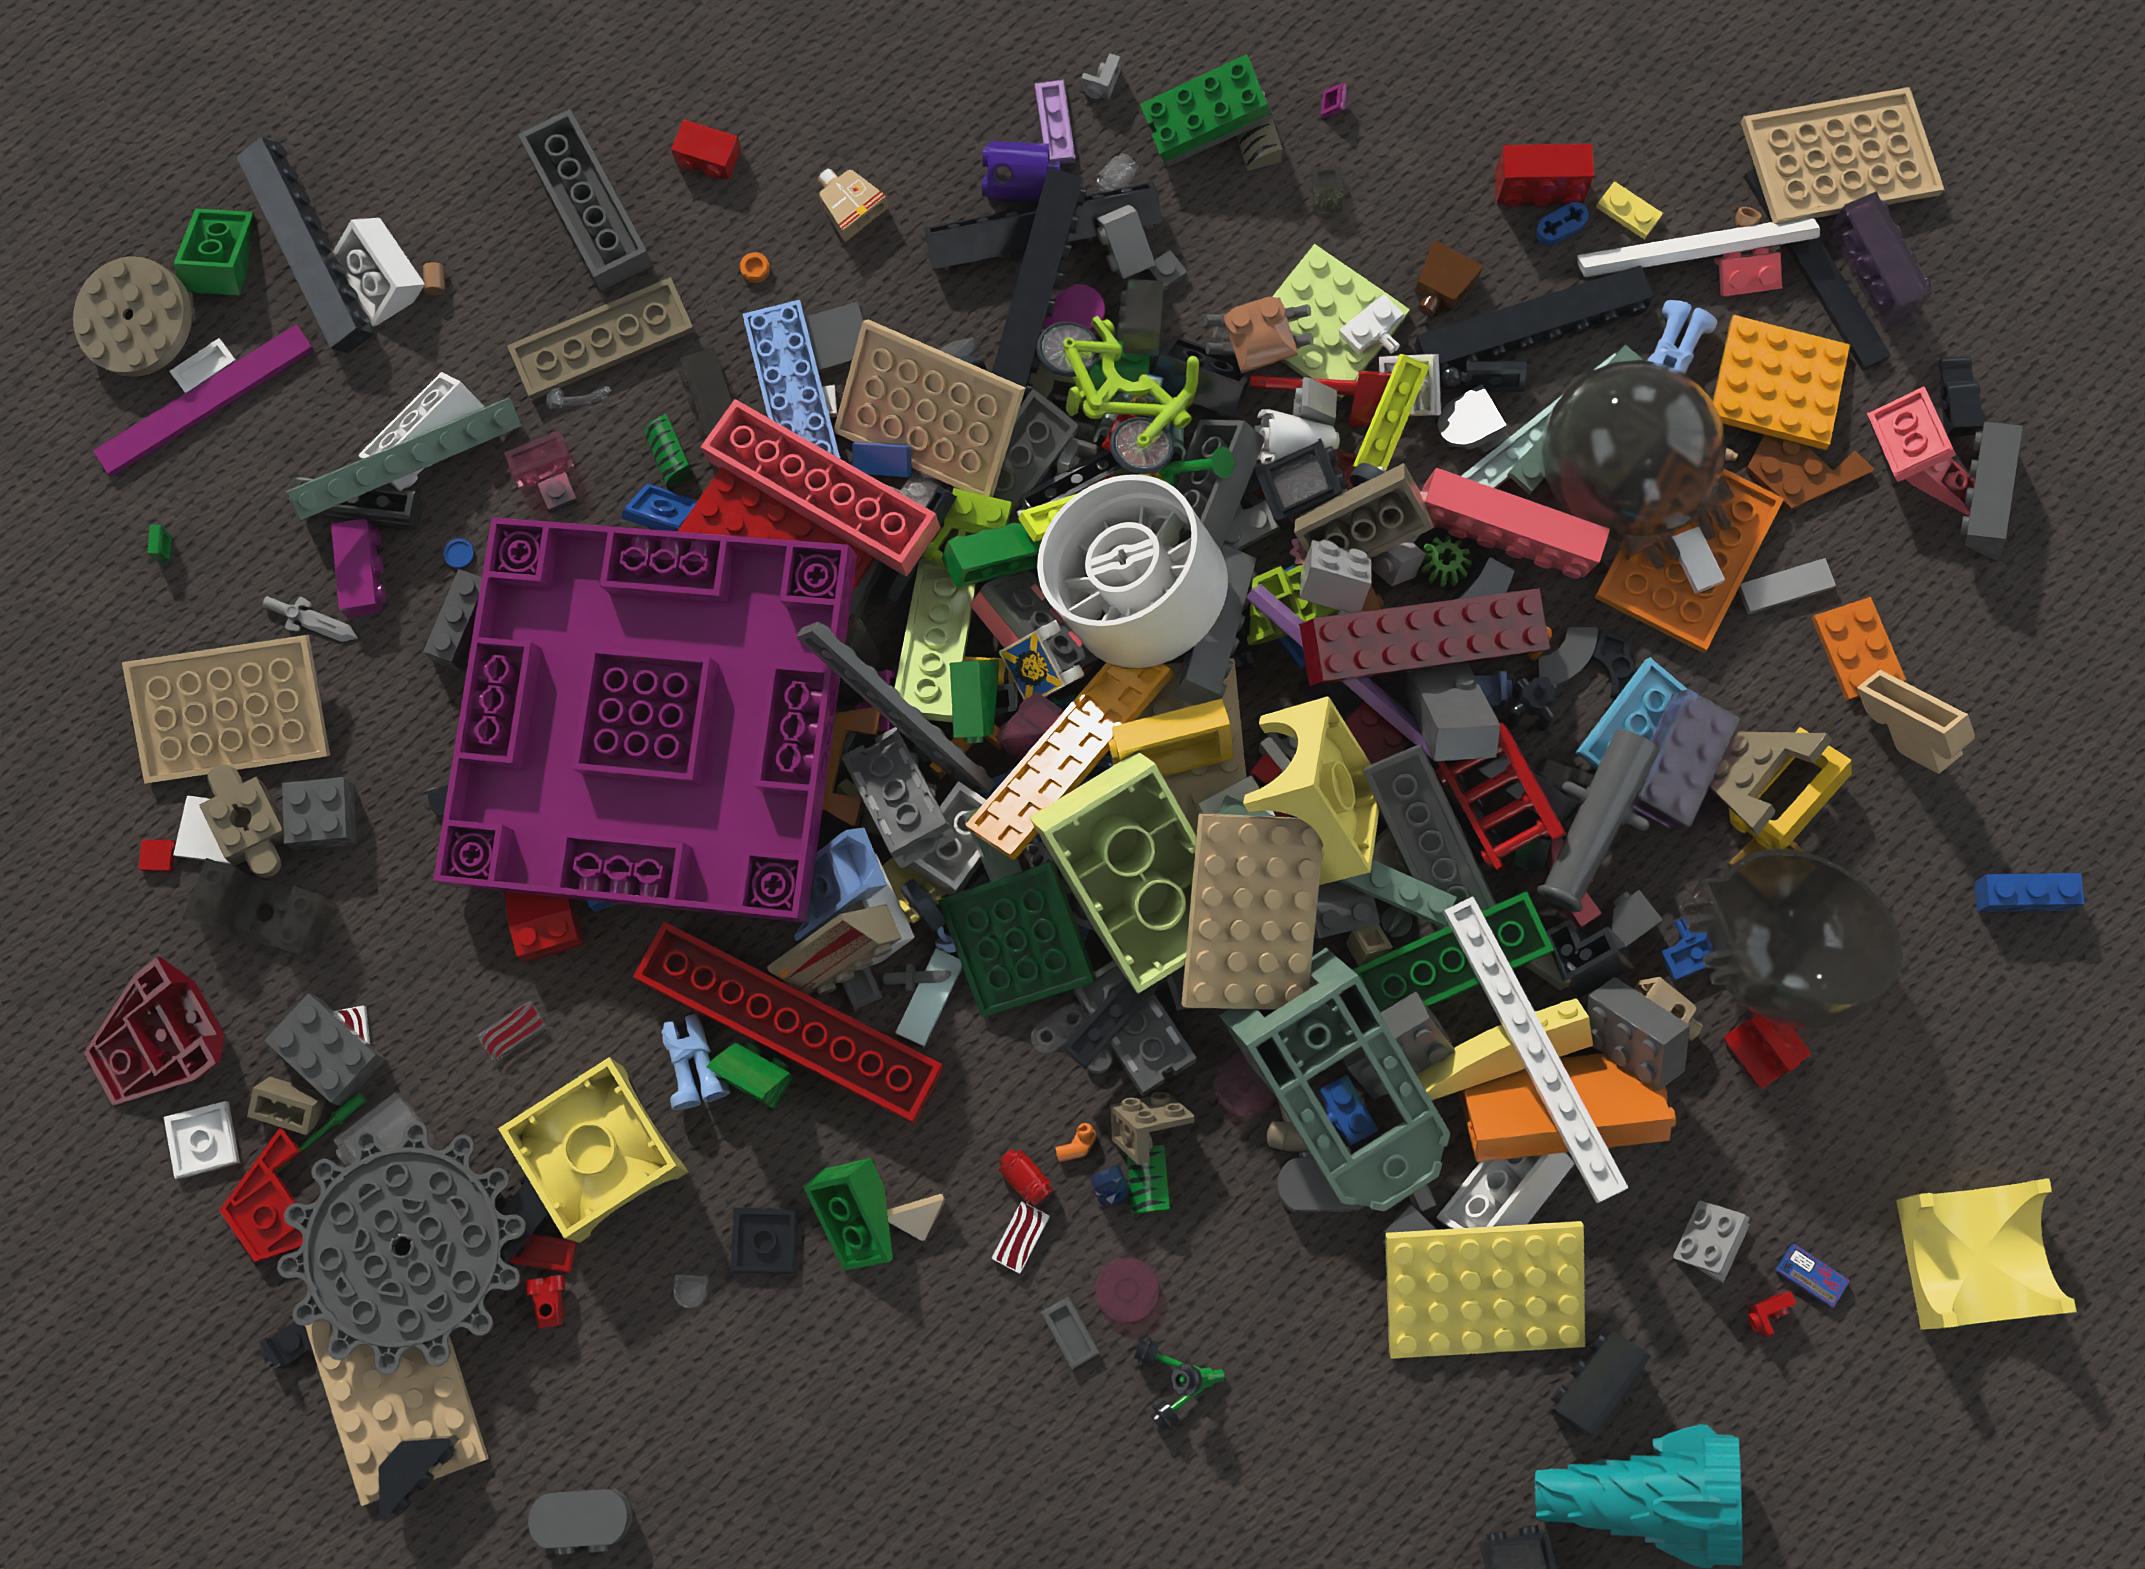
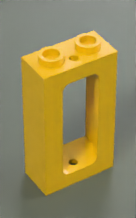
M1222 699L1112 726L1113 739L1108 740L1113 766L1138 751L1156 764L1163 777L1234 759L1230 722Z
M1800 727L1795 733H1809V732L1805 731L1804 729H1802V728ZM1828 745L1814 763L1822 768L1821 772L1778 820H1769L1758 836L1729 808L1731 824L1740 832L1745 833L1747 831L1756 837L1757 842L1762 847L1768 850L1774 849L1781 854L1852 775L1851 759ZM1790 755L1756 799L1761 797L1795 759L1794 756Z

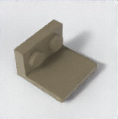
M1155 1092L1150 1097L1141 1099L1127 1098L1122 1103L1110 1105L1112 1141L1137 1164L1150 1162L1149 1149L1152 1148V1138L1149 1132L1195 1122L1194 1115L1166 1092Z

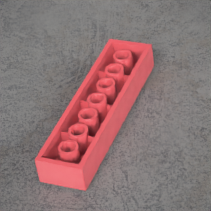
M736 399L701 445V449L709 463L718 468L722 466L820 527L906 577L941 528L936 513Z

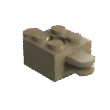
M228 764L215 766L208 774V783L215 797L199 804V807L224 858L233 866L247 861L251 871L259 877L268 878L274 876L281 868V859L275 846L284 842L283 820L266 786L257 777L243 783L238 771Z

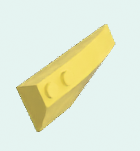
M1577 998L1535 1011L1558 1057L1593 1046L1589 1016ZM1499 1025L1454 1048L1456 1052L1424 1069L1417 1077L1432 1101L1523 1070L1525 1067L1503 1025Z

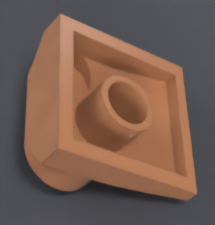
M1265 297L1237 306L1223 315L1241 373L1298 355L1285 314V308L1280 297Z

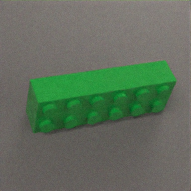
M1527 891L1482 911L1512 970L1555 952ZM1450 926L1352 969L1359 976L1380 1013L1414 992H1417L1430 1008L1481 985Z

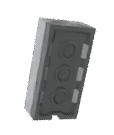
M894 727L874 738L876 744L867 749L864 745H861L841 757L890 853L902 869L955 840L956 836L898 729Z
M1114 960L1095 972L1097 977L1095 982L1073 989L1074 994L1089 1016L1125 978ZM1155 995L1148 1000L1109 1044V1047L1142 1097L1162 1085L1165 1074L1171 1071L1175 1076L1196 1061V1056Z

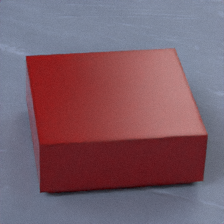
M142 839L138 870L142 872H173L175 857L173 854L176 842L173 840Z

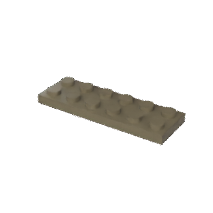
M670 277L507 346L528 396L533 400L695 331Z

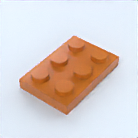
M1871 597L1814 615L1811 618L1846 702L1859 698L1860 695L1857 687L1878 670L1906 681Z

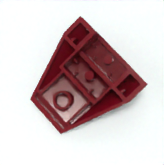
M156 957L134 974L84 1051V1055L111 1104L118 1105L201 1078L220 1063L225 1033L196 982L162 957Z

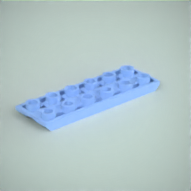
M800 300L744 313V323L768 418L840 459Z

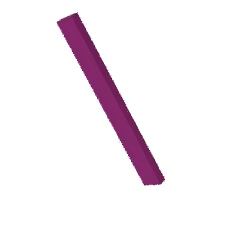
M296 324L96 448L93 452L107 474L113 477L315 350Z

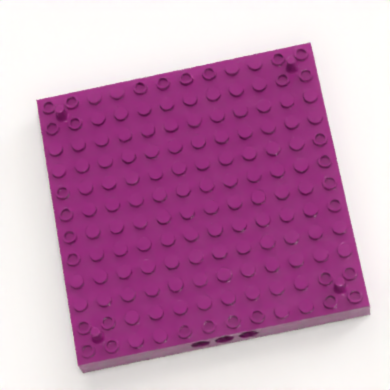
M492 517L433 881L452 887L807 923L840 676L798 640L796 636L802 627L820 622L829 627L833 635L845 645L857 554L849 545Z

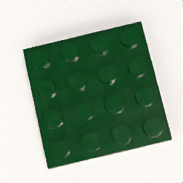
M1054 861L938 900L981 1017L1081 987L1097 980Z

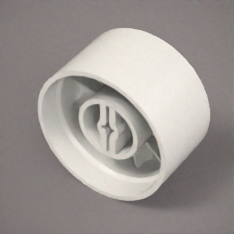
M1122 475L1102 480L1082 490L1069 500L1052 519L1039 548L1038 578L1048 602L1091 653L1112 665L1126 668H1145L1163 664L1179 657L1195 646L1209 632L1220 615L1225 602L1228 588V573L1221 550L1185 497L1172 485L1154 477ZM1182 528L1192 532L1190 539L1172 548L1178 543L1180 539L1179 532ZM1104 610V612L1106 613L1105 616L1101 621H1097V619L1101 616L1102 611Z

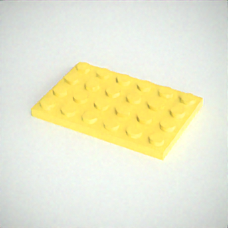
M1581 1221L1385 1233L1388 1334L1391 1359L1585 1347L1584 1226Z

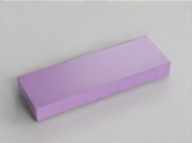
M1064 80L1035 84L1041 131L1043 143L1050 144V161L1060 162V164L1074 163L1075 153Z

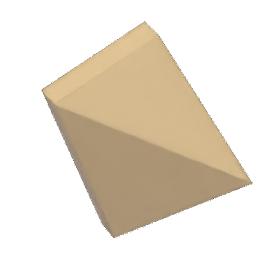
M938 1194L888 1209V1222L923 1241L926 1239L946 1202L944 1195Z

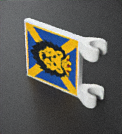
M1056 620L999 651L1027 706L1084 676V672L1079 664L1062 672L1046 642V639L1061 631Z

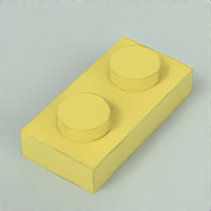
M1615 181L1596 206V208L1643 239L1648 236L1663 214Z

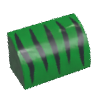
M664 414L656 418L644 430V438L666 488H670L693 478L694 475L667 415Z
M1164 1145L1152 1146L1149 1149L1150 1162L1137 1164L1126 1154L1131 1214L1167 1212L1170 1210Z

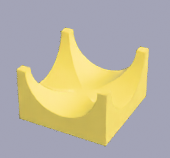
M1329 696L1262 715L1259 725L1264 733L1278 732L1288 735L1298 741V748L1289 766L1275 780L1263 788L1245 795L1243 804L1248 812L1277 811L1290 814L1303 820L1317 832L1323 843L1319 885L1370 873L1380 809L1363 773V768L1371 765Z
M610 1057L498 1128L563 1237L579 1243L590 1237L591 1231L603 1219L630 1200L659 1184L679 1179L688 1173L683 1162L674 1154L644 1110L630 1084L629 1075L624 1067Z
M2049 1179L1959 1192L1926 1193L1896 1200L1921 1330L2076 1312L2074 1298L2066 1296L2057 1285L2045 1254L2041 1215L2044 1200L2052 1192Z

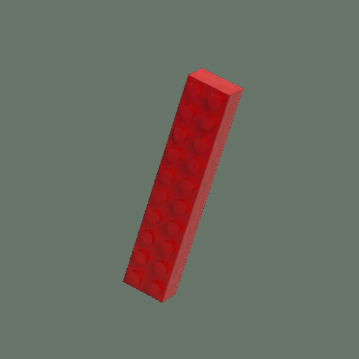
M666 922L662 923L633 976L641 984L914 1125L944 1070L941 1063Z

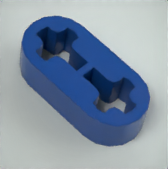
M1572 202L1545 216L1537 226V240L1545 246H1552L1584 228L1588 220L1589 212L1587 208L1581 203ZM1570 213L1580 215L1578 222L1575 219L1565 222L1568 220ZM1546 226L1549 229L1559 226L1555 230L1554 236L1551 233H1544Z

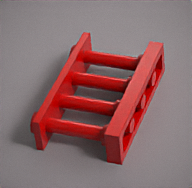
M1503 723L1500 724L1497 753L1499 755L1506 754L1511 763L1506 766L1507 770L1464 793L1456 776L1488 758L1463 759L1451 765L1447 761H1437L1440 768L1436 769L1444 786L1450 784L1485 849L1480 852L1489 868L1495 866L1498 871L1506 869L1501 860L1502 857L1543 835L1545 838L1551 836L1553 840L1557 841L1567 836L1510 731ZM1519 780L1521 781L1526 790L1521 793L1522 797L1479 820L1471 803L1511 781L1515 783ZM1527 808L1530 810L1535 808L1541 818L1536 821L1537 825L1496 847L1493 846L1486 830Z

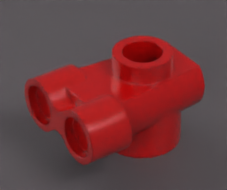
M564 1275L525 1281L527 1296H532L538 1329L561 1326L565 1313L562 1303V1291L566 1290ZM545 1304H549L552 1307V1312L547 1317L542 1313Z

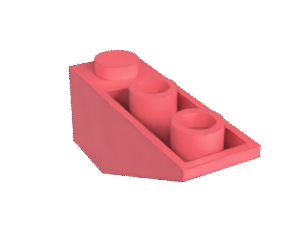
M1952 458L1906 478L1914 487L1962 513L1970 515L1971 507L1965 506L1967 488H1974L1975 479L1969 478V474Z

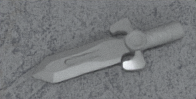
M268 596L263 600L262 607L288 617L285 625L287 630L300 631V626L294 624V621L298 620L301 622V626L340 642L358 639L350 625L310 609L307 611L300 610L301 607L310 608L312 606L303 597H299L295 605H288Z

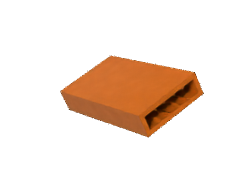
M1604 1053L1559 1058L1607 1148L1670 1141L1671 1127H1675L1676 1117L1673 1107L1668 1108L1666 1086L1659 1091L1649 1083L1642 1081L1625 1067L1617 1064ZM1526 1069L1458 1091L1476 1162L1569 1152Z

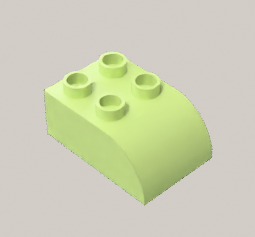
M1137 751L1033 814L1029 819L1111 957L1135 991L1140 993L1185 965L1197 836L1156 764Z

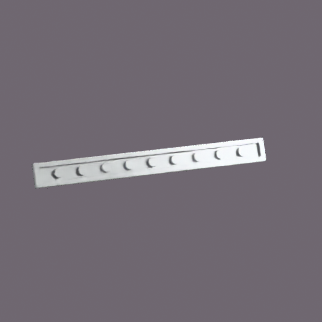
M1474 897L1444 910L1443 914L1594 1200L1596 1203H1599L1626 1190L1628 1186Z

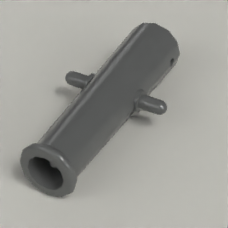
M1615 730L1590 786L1584 789L1569 781L1563 784L1562 790L1579 799L1581 806L1545 884L1537 888L1538 894L1546 901L1564 910L1581 912L1583 910L1581 901L1621 825L1627 823L1642 831L1648 829V820L1631 812V806L1650 772L1653 762H1655L1660 753L1659 748L1652 741L1628 730Z

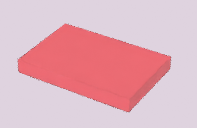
M1925 386L1867 413L1897 482L1956 455Z

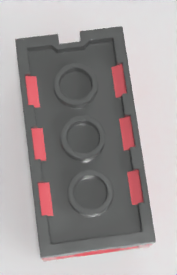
M1030 570L998 577L985 583L970 604L971 608L1004 648L1056 620L1061 631L1046 639L1062 672L1078 664L1084 672L1083 677L1068 685L1084 678L1100 659L1086 648L1048 602L1039 580ZM1060 688V689H1058V690L1052 692L1051 694L1045 696V698L1048 697V696H1050V695H1052V694H1054L1055 692L1061 690L1062 688Z

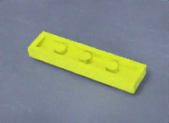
M1404 354L1399 355L1353 467L1366 463L1377 468L1382 466L1384 467V472H1386L1428 372L1429 365Z

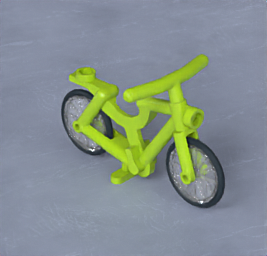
M1098 316L1092 319V327L1104 342H1098L1095 335L1088 328L1074 322H1059L1046 328L1037 341L1038 358L1054 374L1073 377L1076 386L1070 388L1066 403L1068 414L1070 416L1077 414L1079 404L1083 403V412L1092 419H1099L1105 414L1157 416L1155 420L1135 417L1120 423L1112 432L1110 449L1114 459L1128 471L1149 474L1164 468L1174 453L1173 439L1167 428L1173 422L1177 429H1182L1192 420L1187 410L1193 403L1198 386V358L1195 356L1188 358L1185 388L1177 397L1172 398L1147 375H1141L1139 381L1131 382L1123 379L1117 373L1114 362L1121 358L1122 346L1114 338L1115 328L1110 320L1101 321ZM1097 361H1102V372L1106 381L1096 391L1088 372L1096 365ZM1119 390L1126 394L1140 397L1151 394L1162 405L1109 401Z

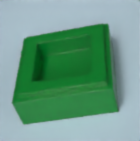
M150 525L147 553L157 562L170 561L172 535L161 525Z

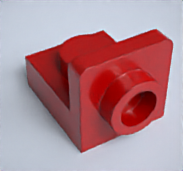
M1781 1292L1748 1306L1751 1314H1748V1320L1755 1333L1759 1332L1761 1337H1769L1775 1334L1767 1316L1769 1315L1772 1320L1790 1313L1787 1307L1797 1304L1792 1292Z

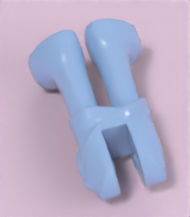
M1667 300L1662 309L1663 317L1668 320L1661 340L1658 341L1654 354L1647 360L1648 365L1644 369L1646 380L1654 382L1657 375L1661 372V366L1672 370L1669 373L1665 387L1676 390L1683 380L1689 364L1692 362L1694 357L1692 353L1702 334H1710L1714 331L1718 323L1717 319L1706 310L1696 308L1693 311L1687 331L1678 349L1674 344L1684 322L1688 318L1691 305L1683 301Z
M696 1013L685 1017L689 1037L680 1039V1034L674 1020L664 1022V1027L661 1031L663 1044L669 1050L671 1064L674 1066L678 1082V1091L670 1098L672 1110L688 1109L701 1105L700 1096L688 1062L693 1057L700 1079L703 1101L712 1102L730 1094L727 1082L718 1080L716 1075L706 1068L710 1062L708 1053H711L707 1044L703 1026Z

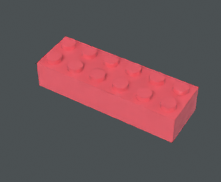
M1439 468L1434 470L1421 492L1433 528L1440 527L1448 530L1450 535L1457 538L1468 537L1477 540V544L1485 548L1496 547L1505 550V553L1513 558H1528L1533 560L1535 565L1549 569L1553 567L1562 570V573L1570 578H1584L1600 563L1610 531L1609 528Z

